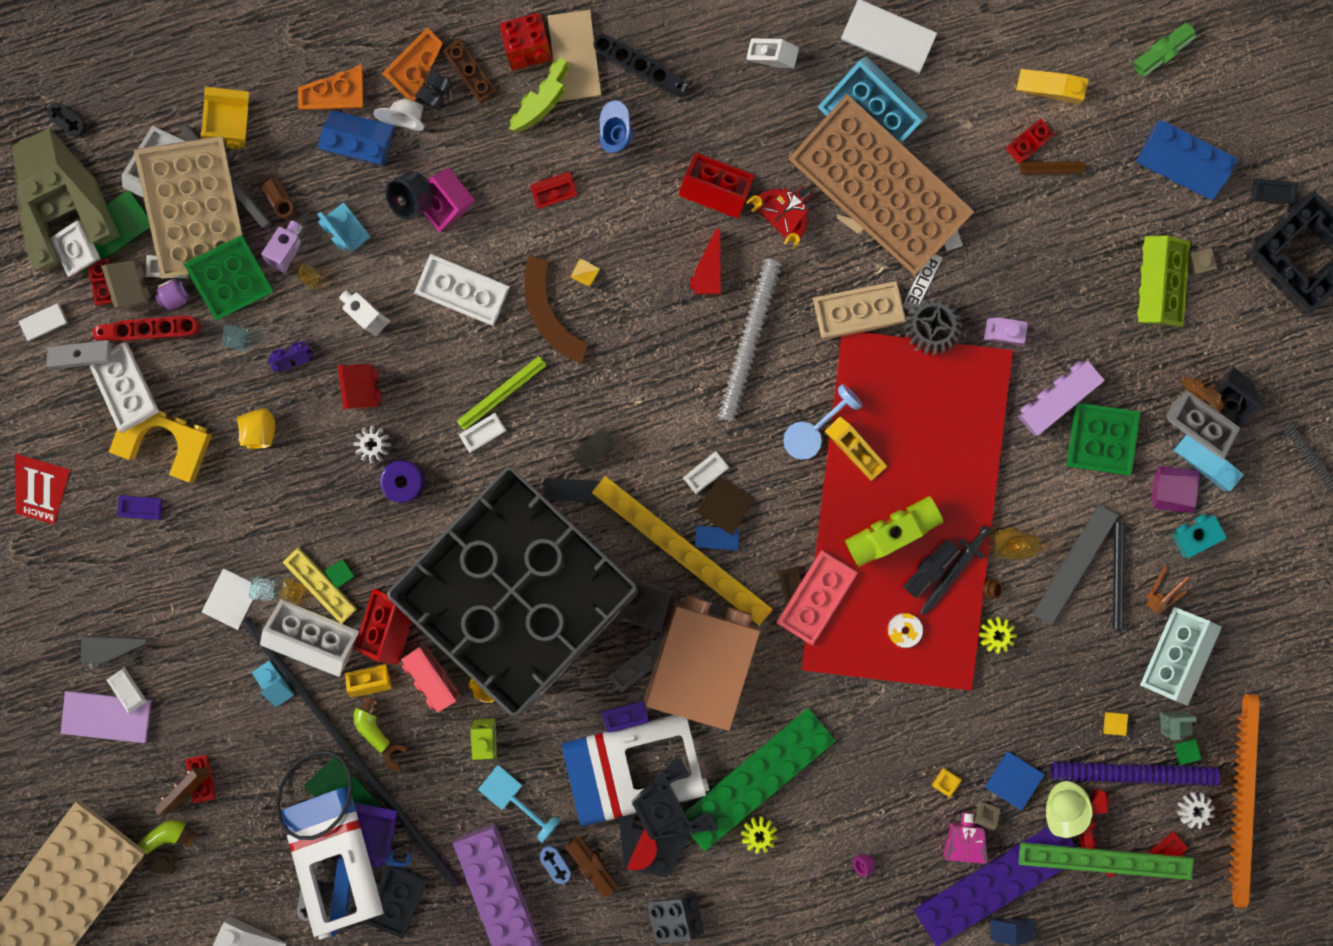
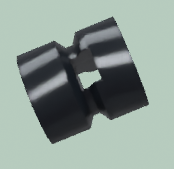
M430 70L424 79L425 86H420L415 97L429 107L439 111L445 101L443 96L449 94L454 84L440 74ZM432 89L436 91L435 95L430 93Z

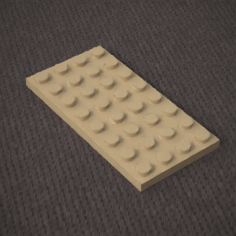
M77 800L0 902V945L76 946L147 852L81 800Z

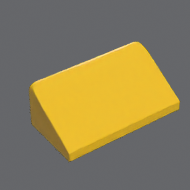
M387 664L345 673L347 693L351 698L392 689Z

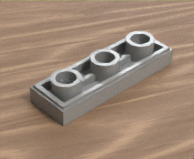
M104 340L48 347L46 367L52 370L110 363L111 342Z

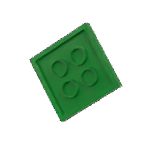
M243 234L183 264L215 321L273 293L269 281Z
M1083 403L1074 405L1066 467L1131 476L1140 412Z

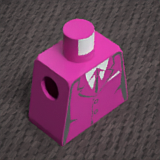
M962 812L961 823H951L943 852L946 860L987 864L985 832L981 825L974 824L975 813Z

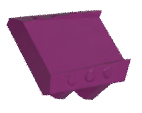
M1159 466L1154 475L1151 497L1154 509L1194 513L1197 501L1199 471Z

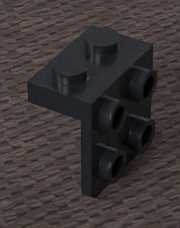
M694 891L686 892L676 899L654 900L647 903L652 930L657 943L692 941L704 933L703 921L700 917L698 901Z

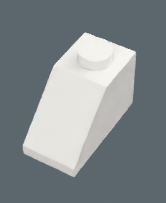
M751 39L746 60L777 68H794L799 47L783 39Z

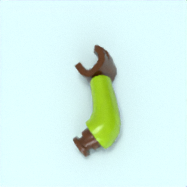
M365 697V704H362L360 709L355 708L353 714L356 729L379 753H384L383 759L387 767L396 771L401 770L399 763L391 762L390 754L394 750L405 753L407 748L389 744L390 741L377 726V717L374 716L376 712L374 708L376 705H379V702Z
M169 820L156 827L140 841L133 842L148 854L165 843L175 844L176 841L181 844L185 842L186 846L189 847L196 833H190V830L185 827L186 823L183 821ZM146 854L137 864L135 869H141L146 858Z

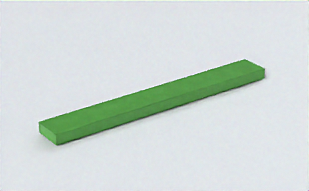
M1020 842L1018 864L1192 880L1194 858Z

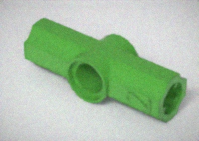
M1184 23L1169 36H1164L1150 47L1151 49L1133 62L1137 73L1144 78L1161 64L1164 65L1177 55L1179 50L1197 37L1195 30L1191 25Z

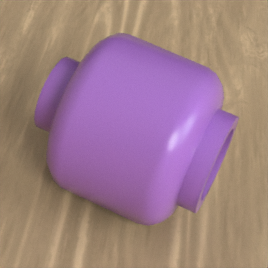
M172 279L159 285L157 288L158 294L155 295L158 304L161 307L165 306L170 311L185 305L190 296L183 281L179 282L177 279Z

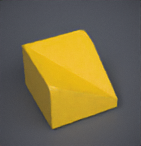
M580 258L571 275V279L591 288L600 268Z

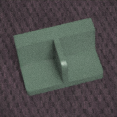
M1186 711L1160 712L1161 734L1171 740H1181L1180 736H1190L1192 734V722L1197 721L1196 716Z

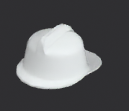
M402 99L394 102L390 109L380 108L374 111V116L384 123L406 127L415 131L424 129V125L420 121L423 106L414 101Z

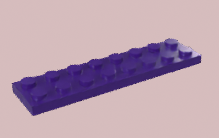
M1048 826L1022 841L1075 847L1070 837L1056 836L1050 831ZM1019 843L918 905L913 910L934 944L939 946L1063 869L1019 865Z

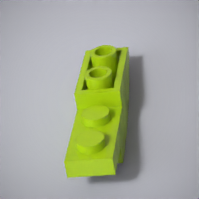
M561 57L552 63L549 70L551 73L547 80L544 79L539 86V94L537 95L530 91L529 94L523 97L519 112L515 113L510 120L511 126L509 129L520 133L539 122L556 106L568 89L561 83L571 67L570 63Z

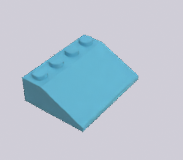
M867 56L858 61L818 106L827 116L843 97L848 94L901 144L928 116Z

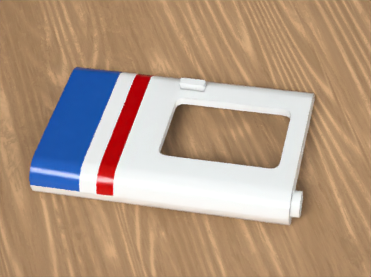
M671 715L613 732H603L562 743L563 755L581 827L635 814L636 811L632 805V800L643 789L635 790L633 788L625 750L630 747L680 735L683 737L691 769L690 777L674 781L670 784L679 802L706 796V791H709L707 778L702 779L686 718Z
M349 786L281 810L282 820L290 831L299 836H313L326 830L339 817L345 806ZM352 796L350 805L342 820L329 833L315 840H298L286 833L314 937L318 936L319 940L332 936V931L384 914ZM341 854L346 866L357 912L328 922L313 863Z

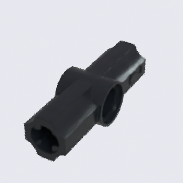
M945 539L931 555H928L918 565L917 571L902 587L917 599L931 583L936 582L942 576L947 565L953 561L960 551L950 541Z

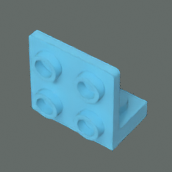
M344 202L328 215L322 212L317 214L320 217L319 224L326 232L328 231L329 234L332 233L334 235L331 239L343 251L347 250L352 253L371 238Z

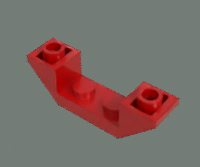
M1096 788L1089 797L1092 815L1107 813V806H1110L1108 793L1105 794L1103 789ZM1093 816L1088 828L1080 834L1081 847L1097 849L1096 838H1093L1092 830L1095 829ZM1104 872L1109 877H1114V873Z

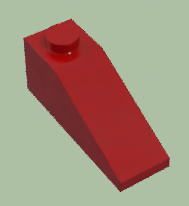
M715 229L694 272V277H690V290H694V295H720V229Z

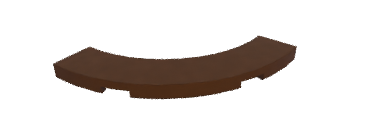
M528 255L524 274V291L531 318L538 331L552 347L569 359L582 364L589 344L574 337L559 323L548 302L546 275L549 262Z

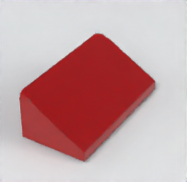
M570 172L530 185L537 209L578 196Z

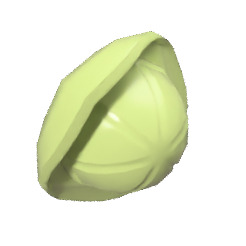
M1064 781L1055 785L1050 791L1046 807V818L1050 831L1056 836L1069 838L1083 833L1090 825L1092 818L1091 802L1086 792L1077 784Z

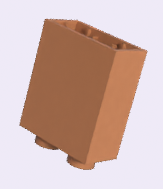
M687 595L684 605L673 602L644 696V702L646 707L730 731L760 631L755 626L750 625L752 618L750 613L728 607L725 617L709 613L711 602Z

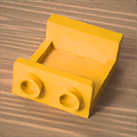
M205 87L201 139L223 136L224 146L230 149L245 148L249 91Z

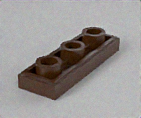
M460 38L442 50L480 104L498 92ZM468 68H473L471 74L466 73Z
M197 767L188 770L185 773L186 777L175 783L172 787L173 790L169 794L160 798V803L154 809L157 815L173 813L211 774L208 768L197 769Z

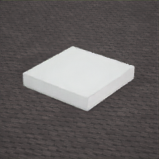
M81 220L72 223L50 238L68 277L78 274L100 260L94 244L90 242Z

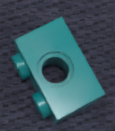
M1204 513L1195 518L1196 522L1190 525L1187 523L1182 524L1176 528L1177 532L1171 534L1183 557L1190 558L1226 539L1215 515ZM1196 529H1200L1202 532L1199 540L1194 538Z

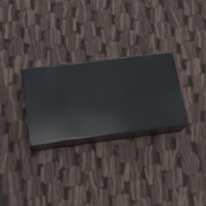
M1253 179L1251 201L1294 205L1297 199L1298 182Z

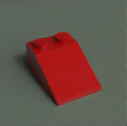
M373 364L337 365L343 409L362 410L380 407L379 402H382V393L380 389L377 390L376 381H379L378 368H374Z

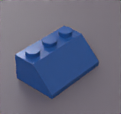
M332 110L322 128L318 149L324 153L385 168L395 126Z

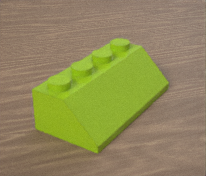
M1145 236L1142 247L1143 264L1141 266L1142 277L1139 288L1140 302L1137 311L1138 322L1150 325L1183 327L1190 241L1171 236Z

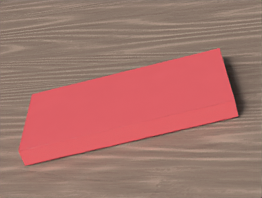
M821 550L776 623L813 646L858 572Z

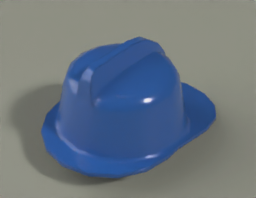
M613 100L603 107L600 114V144L607 152L615 153L625 149L633 139V128L630 125V116L626 105L620 101Z

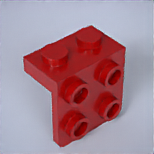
M540 13L500 23L501 35L511 71L553 60Z

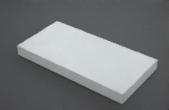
M857 0L841 40L919 74L937 33L865 1Z
M430 254L414 294L494 326L510 286Z
M124 341L111 349L110 363L89 365L119 432L124 433L159 412L127 342Z

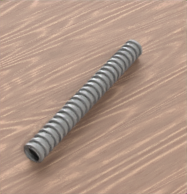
M769 258L763 261L765 265H762L763 272L759 274L761 278H758L759 285H756L757 291H754L755 298H752L754 302L750 304L751 310L748 311L750 315L746 318L748 322L744 324L746 328L742 331L744 333L740 338L742 342L738 344L740 348L736 351L738 355H735L736 362H733L734 368H731L732 375H729L731 379L727 381L728 388H725L727 392L723 395L725 399L721 401L723 405L719 408L721 412L717 415L719 418L731 422L736 421L734 417L738 414L736 411L740 407L738 403L742 401L740 397L744 394L742 392L746 387L744 383L748 381L746 377L749 376L748 370H751L750 363H753L752 357H755L756 344H759L757 340L761 337L759 333L763 331L761 327L765 324L763 320L767 317L765 313L769 311L767 307L770 306L769 300L773 297L771 293L775 291L773 286H776L775 280H778L779 267H782L781 262Z

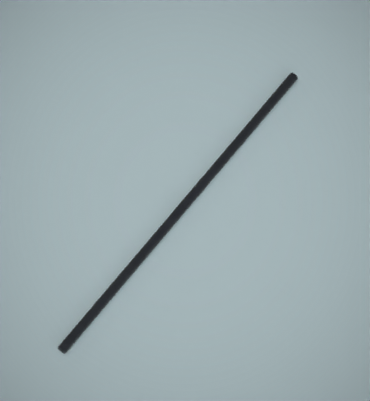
M246 617L241 623L260 645L262 634L249 617ZM261 646L390 810L397 811L398 820L453 889L460 884L457 878L276 651Z

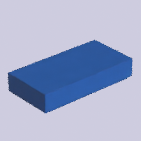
M696 527L695 547L738 550L739 529H736L733 535H730L720 527Z

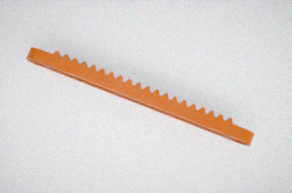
M1244 694L1242 715L1237 716V719L1241 720V723L1237 725L1241 732L1236 734V736L1240 737V741L1236 742L1240 749L1236 750L1235 753L1239 754L1240 757L1235 759L1239 763V766L1235 767L1239 774L1234 776L1238 780V783L1234 784L1238 791L1233 793L1237 797V800L1233 801L1237 808L1232 810L1236 814V817L1232 818V821L1236 823L1232 830L1236 834L1231 835V838L1235 840L1231 847L1235 851L1230 852V855L1234 857L1230 864L1234 868L1229 869V872L1233 874L1229 878V881L1233 883V905L1237 908H1247L1250 897L1259 725V697L1257 694Z

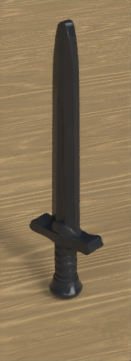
M986 525L981 526L979 534L970 545L963 539H960L959 543L965 545L966 548L928 597L921 610V615L926 614L933 608L974 555L977 554L980 559L985 558L983 554L977 551V548H979V545H981L986 537L992 534L990 527Z

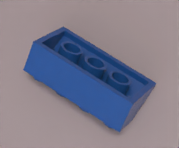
M1159 120L1154 124L1135 163L1212 201L1229 178L1238 158L1163 120Z

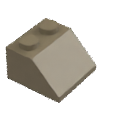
M127 261L102 266L114 308L128 311L151 304L150 298L152 293L149 286L145 285L143 277L146 274L142 265L135 261Z

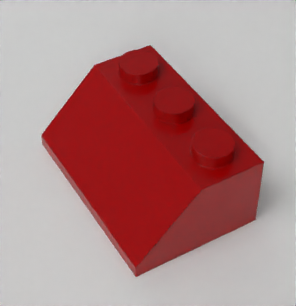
M695 152L684 176L678 196L725 213L728 216L739 218L755 175Z
M378 589L372 590L354 650L378 662L398 665L412 621L388 598L387 592Z

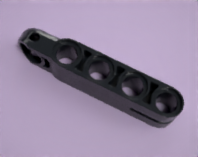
M600 34L594 39V50L604 60L656 88H661L673 96L683 98L688 94L690 89L681 77L668 71L660 63L606 34ZM605 41L609 43L608 49L603 51L598 49V44ZM619 52H626L628 54V58L624 61L618 60L616 56ZM644 62L647 68L644 71H638L635 68L636 64ZM662 72L666 75V78L659 82L654 79V75Z

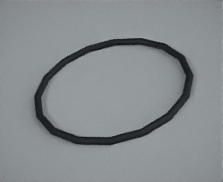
M330 750L314 751L301 757L287 771L279 786L276 800L278 821L287 834L298 840H315L329 833L342 820L350 805L353 791L351 769L343 757ZM314 755H331L340 760L347 770L349 790L346 804L339 817L326 830L313 836H299L290 831L282 820L280 801L283 787L291 772L302 761Z

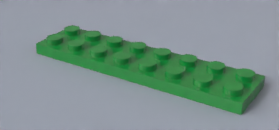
M808 707L706 792V796L700 797L685 810L689 819L710 810L718 825V830L716 831L705 830L698 831L696 834L689 833L704 852L835 742L834 738Z

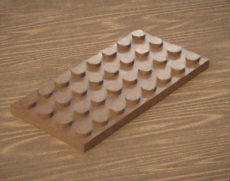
M848 94L843 97L789 158L799 170L914 276L974 213L973 209Z

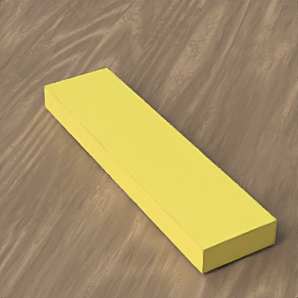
M300 547L283 561L290 571L341 624L357 610V607L339 588L335 587L333 582Z

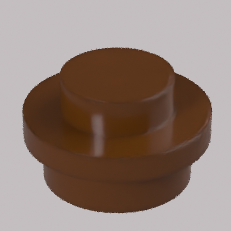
M990 578L984 584L983 591L986 598L993 600L1001 596L1002 584L997 579Z

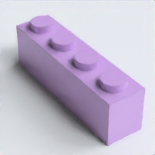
M1078 361L1070 368L1072 372L1066 377L1064 375L1058 377L1053 382L1055 386L1050 390L1044 389L1037 395V401L1033 404L1028 402L1020 409L1022 413L1018 415L1019 419L1034 436L1041 434L1105 381L1089 361L1082 363Z

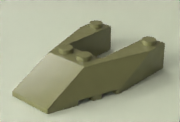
M51 128L12 146L20 222L26 251L34 270L48 272L62 265L50 238L53 235L48 224L76 210L91 243L104 245L120 237L95 177L84 168L79 159L68 150V147Z

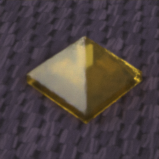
M303 263L296 277L313 290L320 275L316 268Z
M285 578L278 598L299 605L306 586Z

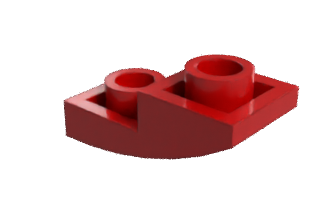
M1040 118L1005 149L1019 165L1055 134L1043 119Z
M109 258L100 259L88 267L95 306L113 304L102 269L103 265L110 264Z
M207 755L185 759L186 771L197 767V769L208 768L211 773L192 792V802L200 803L216 799Z

